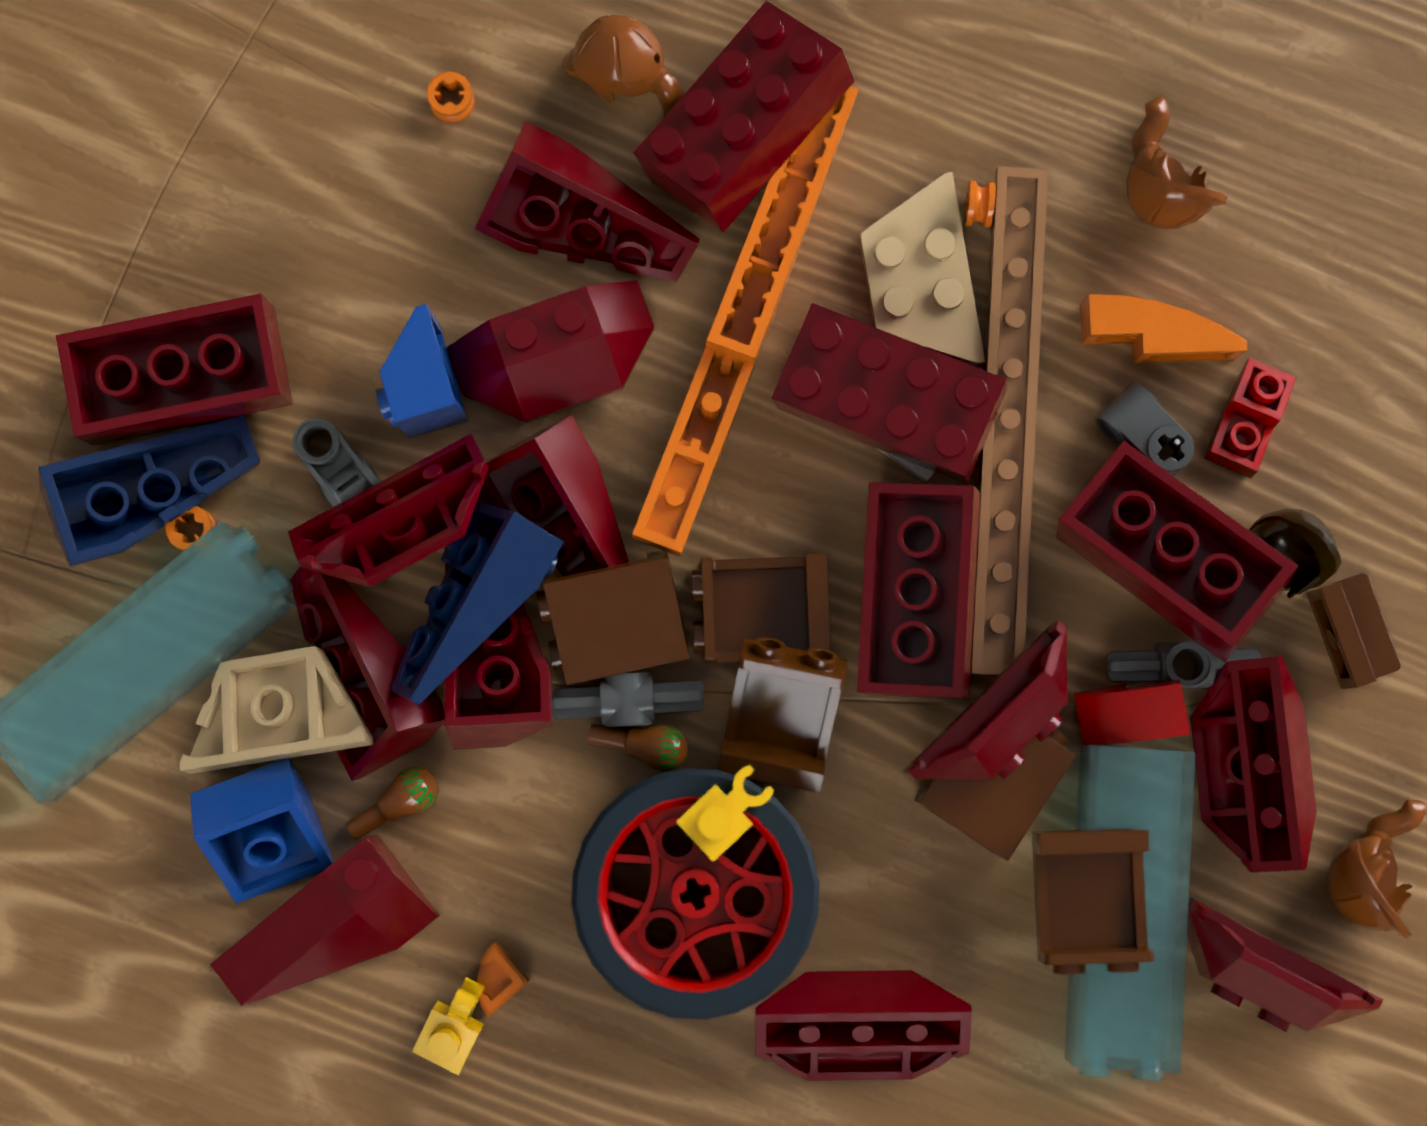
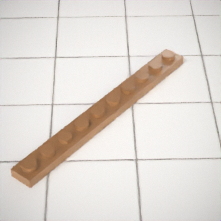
M997 166L995 171L996 197L992 220L985 371L1006 378L1007 391L980 453V513L971 675L999 676L1025 650L1049 169Z

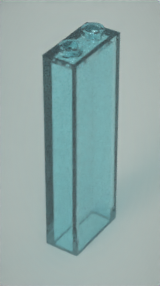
M219 522L0 700V755L38 803L58 800L218 669L220 662L229 661L296 606L294 600L288 594L294 589L293 585L277 566L273 565L268 569L256 555L262 549L260 544L243 525L235 529L234 526L225 522Z
M1081 745L1076 830L1142 828L1149 831L1150 852H1143L1147 941L1148 947L1154 950V962H1139L1140 971L1107 972L1106 964H1085L1086 973L1069 974L1065 1059L1073 1066L1079 1067V1074L1111 1077V1069L1132 1070L1131 1077L1135 1079L1163 1081L1164 1073H1181L1195 752Z

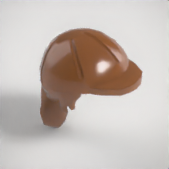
M606 15L596 19L580 34L575 47L562 60L561 66L564 72L569 76L577 77L579 80L588 83L601 99L606 96L609 103L614 101L613 92L636 97L651 91L657 95L665 117L685 94L677 79L664 68L663 50L655 34L641 21L625 15Z
M1160 96L1145 103L1146 117L1132 138L1135 161L1132 162L1126 180L1127 197L1134 212L1144 222L1158 228L1178 229L1195 223L1206 215L1213 206L1226 204L1228 197L1223 193L1207 188V173L1203 172L1200 174L1202 165L1197 166L1192 176H1190L1180 161L1162 151L1163 148H1161L1158 142L1166 132L1170 120L1167 101L1164 97Z
M1407 799L1401 809L1374 817L1368 823L1362 838H1357L1346 844L1331 862L1327 875L1329 895L1335 908L1349 922L1369 930H1395L1405 939L1411 936L1409 929L1398 915L1401 913L1406 901L1411 898V893L1406 891L1411 889L1412 885L1403 884L1399 887L1396 886L1398 867L1390 845L1392 843L1391 838L1408 833L1419 826L1427 811V806L1423 801Z

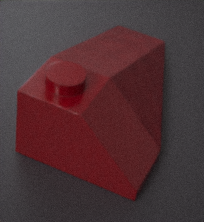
M300 566L289 581L304 638L309 643H315L316 647L325 651L373 736V745L337 750L350 780H358L424 745L445 723V711L441 699L434 690L419 705L390 691L405 649L345 580L304 569Z

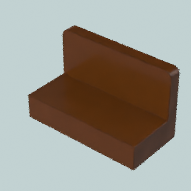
M1358 574L1306 592L1341 689L1361 687L1377 681V677L1398 671L1401 668L1367 574Z

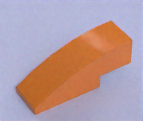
M1089 294L1080 304L1082 345L1132 343L1133 363L1235 360L1247 351V340L1224 326L1189 310L1159 301L1125 295Z

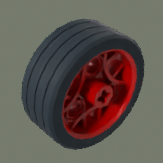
M683 768L656 774L619 795L599 814L583 839L573 869L571 899L578 937L595 969L615 991L641 1008L668 1017L706 1020L738 1013L763 1000L792 974L809 946L818 918L819 879L813 851L798 822L773 795L765 804L757 807L748 806L742 812L761 833L742 864L737 863L724 852L713 862L695 842H693V846L688 852L681 855L670 853L663 844L664 832L671 826L678 825L676 821L715 784L727 796L733 790L735 775L717 769ZM744 780L743 787L748 795L758 796L763 792L762 788L750 780ZM639 825L645 836L650 853L619 852L630 832ZM767 842H769L777 858L780 873L751 869ZM615 862L651 864V881L646 899L611 888L612 870ZM695 878L699 885H709L710 888L704 891L703 901L696 902L693 895L684 897L683 893L687 890L689 879ZM753 886L762 892L763 903L757 912L743 914L734 907L732 899L739 888ZM612 901L640 909L632 921L623 929H621L615 917ZM658 917L671 920L677 931L675 939L666 945L653 943L646 932L647 925L651 920ZM730 932L737 963L724 970L709 972L696 943L714 935ZM739 932L755 933L766 937L762 944L747 958L744 957ZM688 951L699 974L679 973L670 969L681 955Z

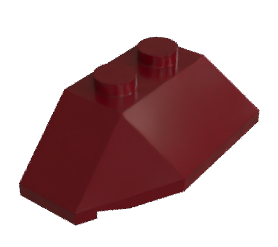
M638 280L586 285L489 319L446 348L461 391L465 397L478 401L520 421L529 423L622 390L655 327Z
M469 434L288 531L298 563L304 569L371 587L464 537L489 469L473 435Z
M1060 620L1050 624L903 772L910 779L990 780L996 774L1003 780L1007 778L1026 758L1020 750L1034 736L1042 742L1063 722V719L1057 713L1067 704V627Z
M1282 656L1227 661L1219 672L1220 675L1214 681L1213 686L1207 690L1190 716L1201 821L1228 849L1242 860L1241 863L1251 873L1306 870L1317 810L1305 707Z
M1181 895L1177 902L1199 975L1214 982L1210 992L1237 1007L1240 1006L1243 998L1261 1007L1257 1015L1258 1018L1284 1032H1287L1290 1024L1305 1031H1310L1379 1009L1384 1000L1194 898Z
M913 970L806 971L755 1007V1056L765 1061L770 1059L780 1068L807 1081L914 1079L942 1066L952 1057L960 1058L969 1054L972 1020L971 1004Z

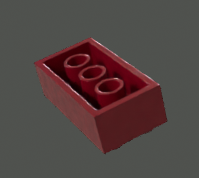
M766 0L633 153L654 185L724 233L855 82L843 50Z
M261 293L56 335L73 435L92 446L293 405L275 307Z
M812 303L772 395V400L780 410L967 485L1006 394L1007 382L1006 378Z
M1125 441L1121 443L1058 521L1057 539L1224 663L1286 588L1298 567L1297 564Z
M869 482L857 679L858 693L970 700L980 493L975 486Z

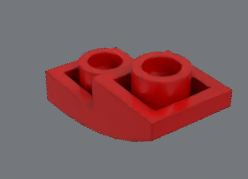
M1249 357L1228 398L1204 458L1248 478H1252L1259 470L1274 427L1283 417L1296 377Z
M1180 679L1127 688L1126 684L1074 693L1083 745L1138 742L1190 734Z

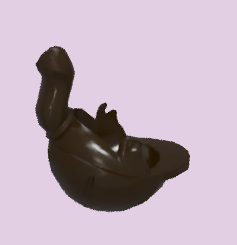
M1281 509L1261 516L1249 528V531L1298 565L1292 579L1283 590L1289 591L1287 593L1289 599L1311 588L1321 586L1338 571L1341 565L1340 554L1333 534L1321 519L1310 512L1301 509Z

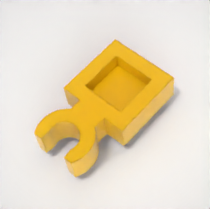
M751 765L742 768L736 774L733 780V790L727 796L715 784L676 821L713 862L753 825L742 812L748 806L757 807L765 804L774 792L770 786L764 789L758 796H750L745 792L743 787L744 780L754 771Z

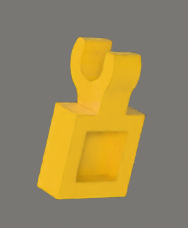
M466 977L450 1006L437 1001L412 1052L459 1076L484 1026V1023L472 1018L471 1015L485 986Z

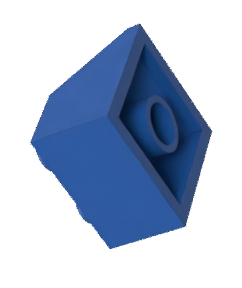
M427 304L417 306L414 309L380 370L384 387L376 389L377 400L384 419H389L393 428L399 427L409 438L468 421L441 326Z
M290 758L281 759L190 794L193 838L236 904L322 872L334 863L310 793Z

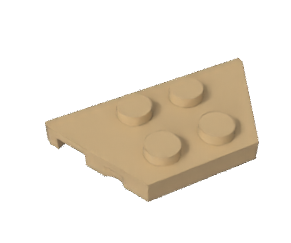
M949 172L937 178L862 231L859 241L874 327L939 353L967 361V364L977 367L984 365L985 357L953 172Z
M316 646L220 662L211 684L210 698L203 704L195 723L202 726L190 756L183 754L179 765L180 771L194 774L373 745V736L325 651Z

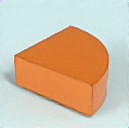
M497 941L483 955L477 973V982L485 986L479 1002L488 1017L530 981Z

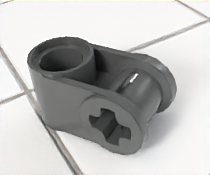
M1136 382L1130 383L1095 417L1097 426L1113 444L1119 447L1123 441L1127 442L1173 476L1187 466L1193 458L1195 447L1190 434L1163 409L1153 394ZM1168 444L1175 452L1170 458L1163 461L1157 454L1161 448Z
M312 418L302 422L296 429L293 436L295 452L316 479L318 487L333 507L381 482V479L365 458L354 449L345 435L329 421L321 418ZM320 431L330 432L332 437L330 451L321 457H313L309 451L311 437Z

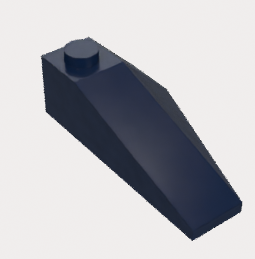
M242 415L39 467V483L54 533L69 566L72 567L125 552L258 466L260 459L245 416Z
M477 501L465 536L445 547L441 561L449 566L440 586H432L428 591L424 603L429 605L430 615L426 625L418 627L412 633L390 691L419 705L539 588L542 580L546 579L553 572L558 560L557 553L563 541L515 511Z

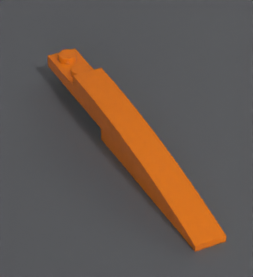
M849 87L768 182L709 332L705 350L632 533V539L679 557L682 555L855 103L859 91L858 88Z

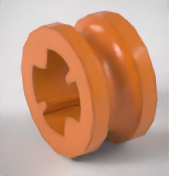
M444 72L434 77L428 85V102L434 115L441 121L452 124L461 122L472 112L475 100L471 85L466 77L456 72ZM458 88L462 90L459 92L461 102L458 105H454L452 102H447L443 106L440 104L443 103L441 92L444 89L451 93L455 92Z
M969 180L964 206V226L971 227L972 223L978 221L983 224V228L991 227L996 197L995 182H988L986 186L980 187L975 180Z
M194 506L165 525L166 536L170 543L178 549L191 553L203 552L208 549L215 541L218 532L214 517L206 510ZM194 516L195 522L202 524L204 529L201 536L194 534L196 541L189 543L188 536L180 533V527L182 522L189 524L187 518Z

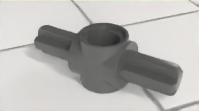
M1195 641L1159 642L1155 644L1154 650L1111 651L1107 654L1106 658L1107 677L1111 682L1159 683L1180 679L1182 689L1212 687L1214 680L1220 675L1219 672L1225 665L1222 660ZM1255 648L1236 649L1227 661L1261 658L1259 650ZM1180 651L1188 653L1194 661V672L1187 680L1178 677L1173 669L1174 657Z
M649 672L621 673L600 678V686L555 688L552 690L553 718L602 717V724L606 727L652 725V722H655V714L697 712L704 708V688L701 681L653 683V677Z

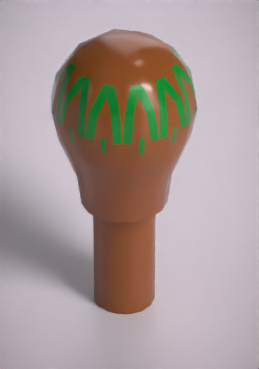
M591 724L588 732V744L625 751L627 756L636 758L659 771L676 769L685 761L688 753L685 735L678 728L671 725H657L645 728L632 727L628 731Z
M410 767L401 771L386 791L377 798L376 804L346 823V828L355 840H358L387 820L393 822L401 817L418 814L429 809L436 802L439 793L438 783L433 773L422 767Z

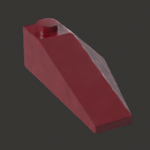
M525 121L475 226L476 230L521 252L538 255L539 249L566 254L568 255V261L583 264L586 258L613 263L619 271L675 282L678 281L700 241L697 236L574 145Z
M572 415L536 432L486 461L489 469L481 491L489 505L515 511L563 541L557 553L558 560L555 566L563 577L629 563L598 460Z
M445 563V573L449 566L447 563ZM523 603L445 679V729L453 750L506 747L552 725L551 672Z
M378 834L364 838L332 863L210 965L239 1004L243 1006L397 950L440 915Z

